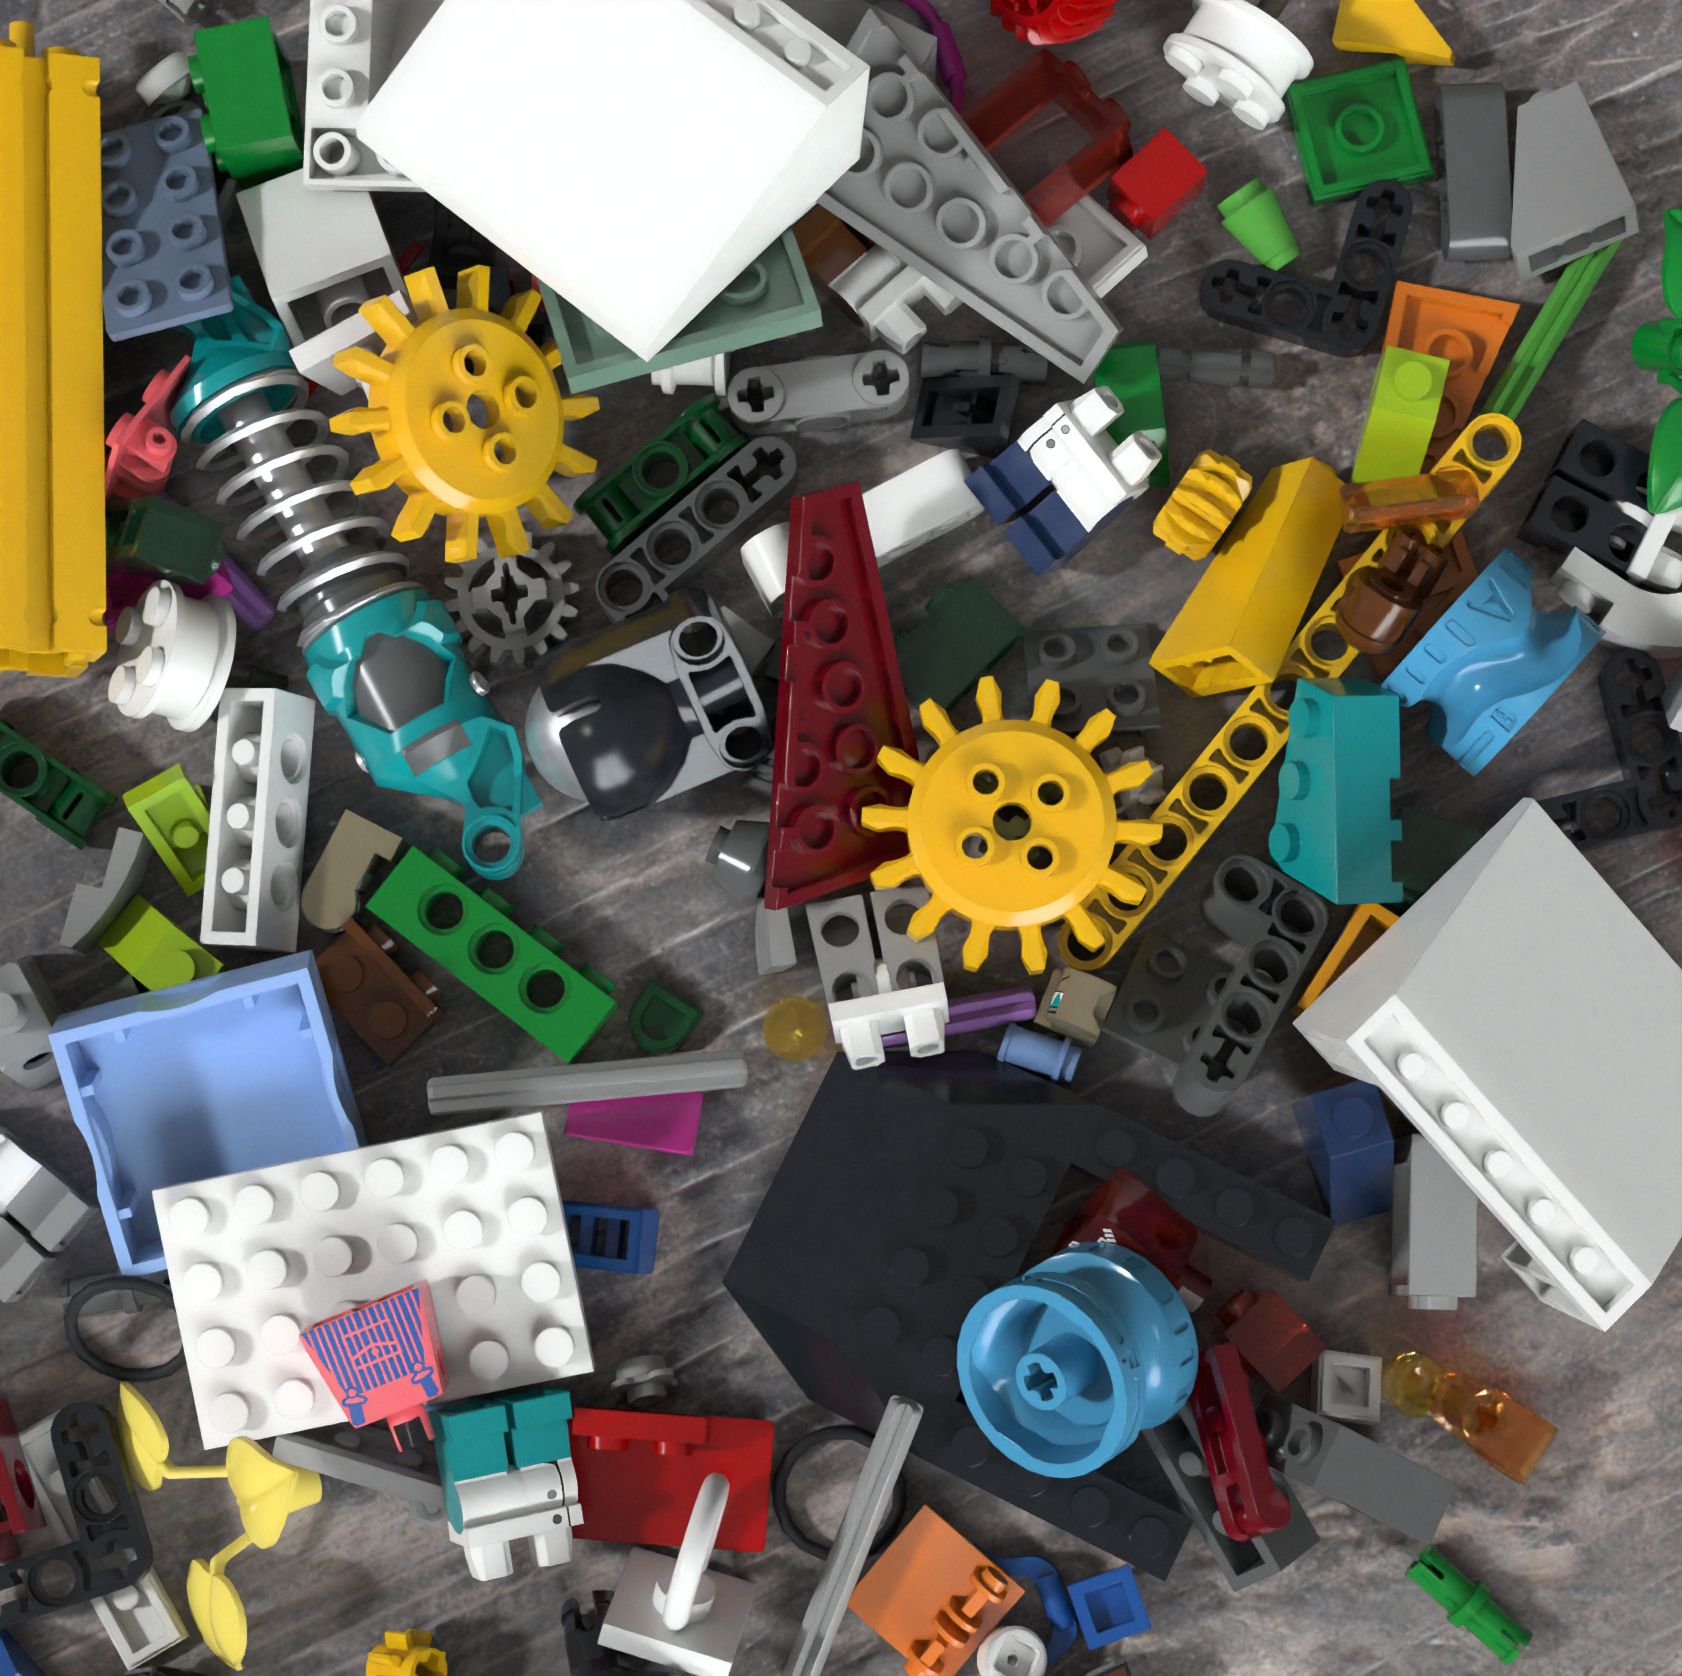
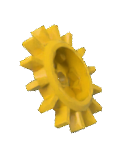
M476 265L458 272L456 309L452 310L448 308L434 266L406 275L403 278L418 321L411 324L386 294L365 301L358 311L384 340L387 346L380 357L367 349L352 347L335 353L332 366L350 377L368 383L370 388L368 408L355 407L330 418L331 432L349 436L370 432L380 460L375 464L363 468L349 485L355 495L386 489L395 482L409 496L404 508L398 515L391 536L399 542L422 537L428 529L434 513L447 517L445 562L460 563L477 559L479 518L482 517L487 519L500 559L529 552L531 548L517 507L524 504L545 529L566 525L573 518L572 512L546 482L553 470L570 478L595 473L597 460L581 450L562 443L564 421L578 420L600 410L598 397L580 393L566 397L561 396L552 371L562 364L555 340L544 343L538 348L525 333L536 314L542 298L534 289L512 295L506 302L501 316L488 311L490 267ZM465 358L471 359L473 362V375L465 368ZM471 394L479 397L487 409V421L483 428H479L472 423L467 410V402ZM444 412L449 414L453 424L451 432L444 425ZM496 443L500 445L504 453L500 461L496 458L494 452Z
M982 677L979 680L975 700L981 714L982 724L960 733L950 722L945 709L929 698L919 705V715L923 728L936 740L940 748L931 756L928 762H919L902 749L883 745L877 756V763L890 776L910 783L914 788L909 806L892 807L876 804L862 807L861 826L876 832L902 831L907 833L910 853L900 859L882 863L870 873V879L875 891L894 889L907 880L920 877L927 890L932 894V897L926 905L913 914L907 928V935L916 943L931 935L939 921L949 912L971 923L970 935L962 948L963 969L977 972L988 956L989 937L993 930L1017 931L1021 940V960L1029 975L1042 974L1045 970L1048 953L1042 939V926L1053 923L1061 918L1064 919L1071 927L1077 941L1093 953L1102 947L1106 941L1101 925L1088 913L1083 904L1096 887L1104 889L1119 901L1138 906L1148 889L1135 876L1113 868L1109 861L1116 844L1146 847L1158 844L1162 839L1163 824L1148 819L1122 820L1116 818L1113 798L1122 792L1136 790L1150 779L1153 770L1149 761L1143 760L1128 762L1118 770L1110 773L1102 772L1090 753L1108 739L1116 716L1107 708L1090 717L1080 734L1072 739L1066 734L1051 728V720L1060 704L1059 682L1049 679L1045 680L1035 694L1033 716L1029 721L1005 720L1001 709L1002 693L994 677ZM987 772L994 775L998 781V788L991 794L979 793L973 786V779L978 774ZM1047 783L1057 785L1062 791L1063 799L1056 805L1044 804L1038 797V789L1042 785ZM1015 805L1028 813L1031 820V829L1025 837L1019 840H1006L995 831L993 817L1004 806ZM971 836L982 838L987 844L988 850L986 854L977 859L968 857L962 849L965 839ZM1035 847H1043L1050 852L1052 864L1043 870L1035 869L1027 860L1028 852Z

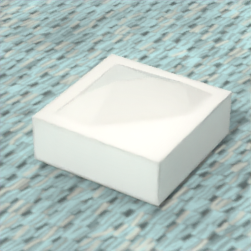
M1323 1349L1313 1352L1310 1411L1334 1421L1365 1425L1378 1423L1380 1419L1382 1357Z

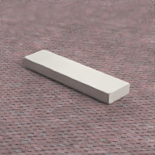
M59 1409L18 1433L42 1513L60 1546L80 1540L51 1441V1427L54 1418L61 1410ZM77 1427L68 1430V1437L71 1442H83L89 1459L75 1462L78 1474L89 1467L97 1466ZM103 1475L96 1476L88 1483L85 1490V1500L88 1506L94 1512L101 1514L112 1511L118 1502ZM116 1539L113 1541L114 1552L112 1554L89 1562L88 1548L81 1549L80 1553L90 1568V1588L96 1589L99 1586L92 1574L113 1567H119L123 1577L128 1576L127 1564L137 1560L134 1548L123 1549L119 1544V1540ZM151 1566L148 1574L140 1582L90 1600L128 1671L137 1668L190 1636L153 1566Z

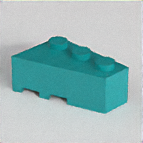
M1298 678L1295 699L1290 706L1288 714L1290 730L1285 761L1278 777L1280 793L1275 824L1269 834L1270 856L1268 863L1337 905L1403 902V882H1392L1391 841L1402 840V821L1391 820L1390 779L1401 778L1399 695L1365 678Z

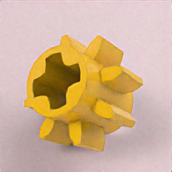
M407 1629L406 1632L385 1631V1642L378 1644L369 1652L366 1663V1676H447L446 1652L431 1648L432 1632Z

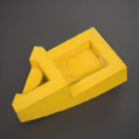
M1340 0L1332 42L1338 51L1398 54L1399 58L1405 57L1406 64L1454 66L1456 57L1414 0Z

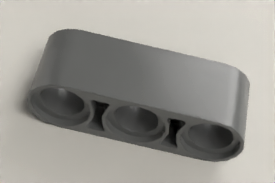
M1501 82L1439 84L1435 93L1434 125L1444 261L1509 259L1511 255L1512 201L1504 86Z

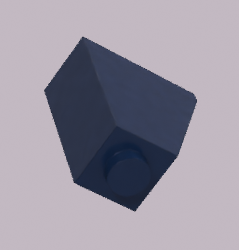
M1359 1080L1308 1095L1291 1104L1325 1216L1336 1221L1335 1226H1339L1393 1210L1394 1139L1377 1086Z

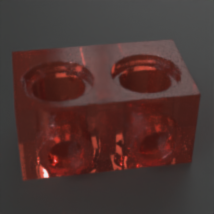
M1242 1288L1214 1314L1222 1323L1211 1334L1221 1344L1236 1342L1241 1363L1245 1366L1248 1374L1264 1391L1279 1394L1328 1348L1272 1288L1257 1289L1255 1292L1250 1288L1246 1290Z

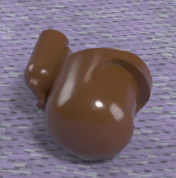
M1401 526L1379 560L1377 568L1370 566L1359 568L1340 599L1335 612V623L1342 639L1352 648L1372 655L1384 654L1398 646L1423 607L1422 599L1427 598L1431 594L1451 558L1450 553L1446 549L1434 543H1428L1427 546L1424 545V537L1421 533L1411 527Z

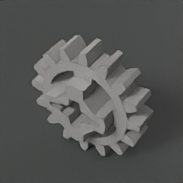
M525 531L531 551L500 559L496 546L489 548L481 538H478L477 552L479 555L477 559L457 563L463 572L462 577H446L444 581L446 588L457 595L456 599L443 603L450 616L461 617L460 620L455 622V625L462 638L472 635L467 647L469 654L477 658L486 649H489L490 662L493 667L499 669L504 663L506 655H513L520 670L526 669L528 653L536 651L540 657L548 650L546 644L552 639L558 643L570 640L562 625L564 622H579L581 617L576 608L568 605V601L582 596L579 584L563 582L574 572L572 564L569 560L553 564L558 552L556 545L549 541L538 551L535 549L534 536L532 532ZM520 561L538 567L550 580L545 581L544 577L532 579L522 572ZM494 566L495 571L484 586L475 587L480 577ZM510 576L523 597L518 600V610L515 611L516 623H514L503 604V601L507 600L508 597L507 590L510 589ZM551 612L546 622L531 634L530 628L541 613ZM475 619H481L482 622L495 621L503 627L505 639L487 633L476 623Z

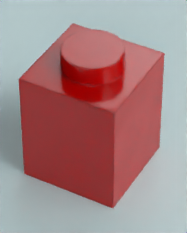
M1163 127L1110 177L1107 198L1111 202L1108 204V207L1113 216L1125 228L1132 232L1138 228L1151 240L1203 190L1208 169Z

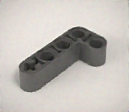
M773 436L759 437L750 442L608 562L599 572L595 588L600 606L609 621L614 624L664 603L670 594L688 586L788 501L796 491L799 481L796 455L791 446L781 438ZM765 462L767 466L772 468L780 463L781 478L775 481L771 476L765 475L759 479L758 465ZM737 481H742L746 491L752 487L755 502L751 503L749 501L748 495ZM726 499L734 502L739 507L737 516L727 524L712 523L705 517V512L714 501ZM678 539L690 545V555L684 562L678 565L664 564L657 558L658 550L669 540ZM632 580L643 586L642 595L637 602L630 606H619L609 600L611 589L620 581ZM692 623L686 626L682 632H694Z
M1234 855L1225 859L1203 890L1199 901L1200 913L1205 922L1216 931L1245 947L1173 1080V1093L1178 1104L1188 1113L1199 1117L1212 1116L1219 1113L1245 1081L1324 934L1329 921L1328 908L1322 898L1315 892L1248 855ZM1226 888L1238 891L1245 901L1231 896ZM1282 920L1292 922L1301 933L1288 929ZM1255 969L1267 972L1275 983L1264 981L1258 976ZM1227 1019L1239 1021L1245 1026L1248 1034H1242L1234 1030ZM1214 1059L1223 1065L1217 1072L1214 1080L1210 1081L1206 1074L1208 1072V1065Z

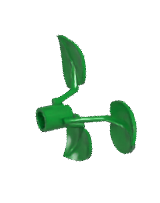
M1671 208L1662 212L1665 227V247L1662 260L1661 282L1667 308L1676 318L1662 317L1660 321H1647L1643 323L1634 334L1631 354L1637 367L1645 371L1658 372V383L1670 385L1682 395V379L1679 378V376H1682V208ZM1682 398L1674 399L1664 409L1655 427L1647 479V506L1650 513L1662 514L1682 507Z

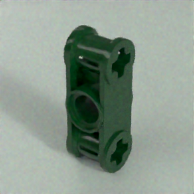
M707 394L692 403L669 427L643 446L612 473L594 482L576 499L573 509L579 516L587 515L608 541L606 550L611 556H617L753 441L746 433L740 435L718 409L720 400L715 394ZM704 428H708L720 443H716ZM661 462L674 463L679 467L680 471L676 481L666 488L653 487L648 484L647 480L650 470ZM608 506L612 507L622 519V522H617L606 508Z
M0 718V792L34 814L38 822L75 847L83 850L88 843L84 836L106 805L114 806L119 798L74 767L70 769L13 731L15 727ZM25 758H35L39 766V774L36 780L26 788L16 789L11 780V772L14 766Z

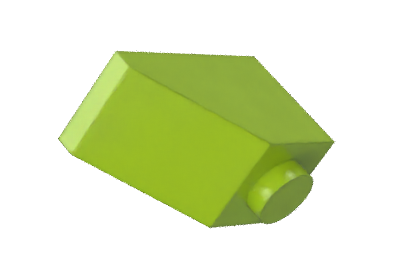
M1387 345L1376 367L1349 486L1404 499L1410 498L1414 493L1435 426L1450 360Z
M138 893L98 941V944L151 991L234 970Z

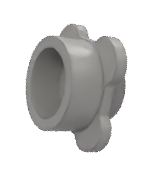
M644 1355L620 1363L614 1369L616 1381L610 1384L611 1393L616 1394L617 1403H628L629 1407L636 1409L662 1403L667 1399L666 1393L672 1392L679 1387L678 1380L674 1378L673 1369L667 1368L665 1357L661 1355Z

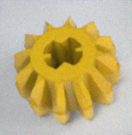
M1212 449L1200 452L1153 521V534L1165 541L1164 545L1179 555L1183 553L1193 561L1205 558L1252 489V476L1240 469L1241 465L1227 455L1223 457Z

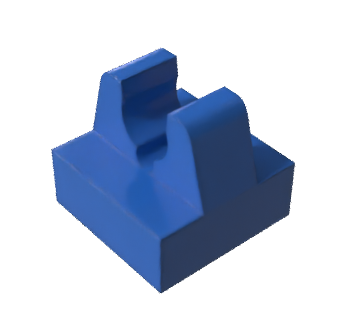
M1129 1563L1066 1584L1089 1650L1152 1629Z

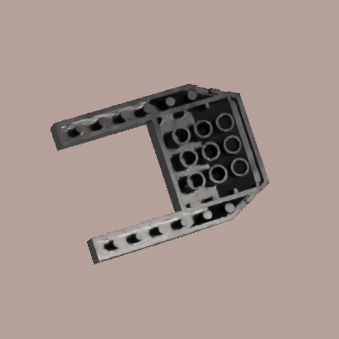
M837 1051L722 1283L809 1400L874 1434L877 1433L890 1397L898 1394L919 1402L923 1406V1413L908 1452L1166 1581L1194 1521L1096 1470L1083 1476L1071 1478L1047 1477L1029 1471L1010 1460L992 1444L980 1429L968 1406L956 1400L961 1390L957 1369V1344L961 1327L969 1311L982 1297L1015 1279L1069 1168L1299 1282L1309 1281L1336 1221L1096 1102L1004 1061H999L997 1058L984 1052L944 1051L941 1054L919 1058L912 1057L910 1051H884L885 1062L878 1066L854 1070L851 1068L845 1051Z

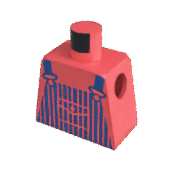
M426 1279L310 1324L299 1334L302 1345L346 1417L355 1428L386 1418L399 1452L420 1446L436 1437L423 1402L442 1395L449 1386V1377L431 1291Z

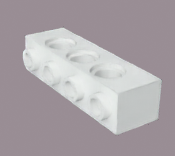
M224 688L219 700L200 944L240 951L296 953L316 701L314 699L277 688Z

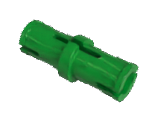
M1433 1543L1425 1547L1417 1557L1434 1571L1436 1575L1422 1562L1416 1564L1412 1561L1407 1568L1405 1576L1417 1583L1448 1611L1446 1619L1456 1628L1464 1625L1496 1654L1504 1665L1512 1662L1521 1653L1512 1643L1516 1646L1521 1644L1523 1647H1526L1530 1642L1533 1633L1528 1628L1525 1629L1489 1597L1491 1589L1481 1580L1475 1583L1471 1581L1440 1553ZM1501 1632H1502L1512 1643H1510V1642L1501 1634Z

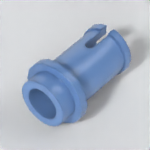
M1010 1022L997 1060L1005 1061L1051 1078L1050 1082L1058 1085L1059 1081L1071 1085L1083 1049L1072 1045L1073 1038L1067 1036L1063 1042L1019 1027L1016 1023Z

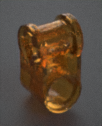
M1451 1372L1443 1376L1434 1385L1430 1394L1429 1409L1436 1423L1475 1451L1474 1454L1481 1460L1522 1486L1525 1485L1559 1432L1553 1424L1528 1407L1510 1398L1500 1390L1485 1386L1476 1378L1463 1372Z

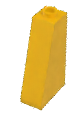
M1313 456L1272 468L1157 646L1148 664L1191 698L1274 682L1356 492L1336 476V472L1332 467Z

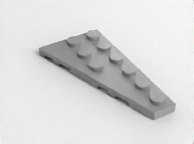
M869 7L845 47L870 66L860 159L815 202L1083 384L1089 382L1123 330V327L878 8Z

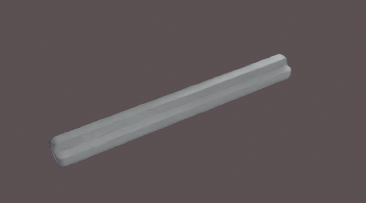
M737 1049L432 1077L428 1080L427 1084L428 1107L431 1114L439 1116L739 1088L747 1083L748 1069L744 1052Z
M898 1394L893 1395L889 1399L781 1676H820L922 1417L923 1406L913 1399Z

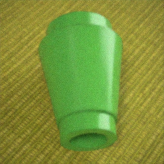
M1259 177L1217 205V208L1225 218L1221 224L1267 269L1278 271L1302 254L1296 244L1297 241L1273 187L1271 186L1266 189Z

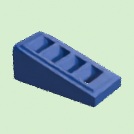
M562 1200L569 1239L571 1238L573 1215H581L577 1253H573L575 1267L633 1274H652L655 1265L659 1226L658 1209ZM599 1217L608 1218L604 1256L595 1255ZM626 1220H629L626 1258H622Z

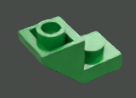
M1153 339L1113 344L1094 373L1095 388L1105 385L1109 387L1123 404L1125 412L1105 430L1118 446L1129 436L1137 432H1141L1149 437L1162 454V458L1145 478V481L1150 487L1170 485L1166 423L1155 341Z

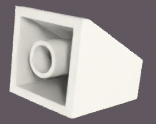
M302 168L236 193L271 299L294 348L359 312L358 309L365 301L385 294L389 296L398 290L410 296L371 191L309 190L303 185Z

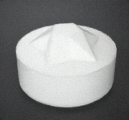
M179 51L169 55L138 81L135 90L149 108L158 104L182 100L189 93L191 75L187 55Z
M1001 1626L990 1631L982 1640L977 1653V1665L981 1676H1044L1047 1666V1654L1043 1642L1032 1630L1022 1626Z

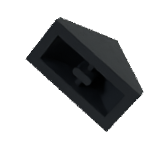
M1014 374L923 379L910 439L918 443L947 449L958 448L961 452L995 459L1008 448L1021 378Z

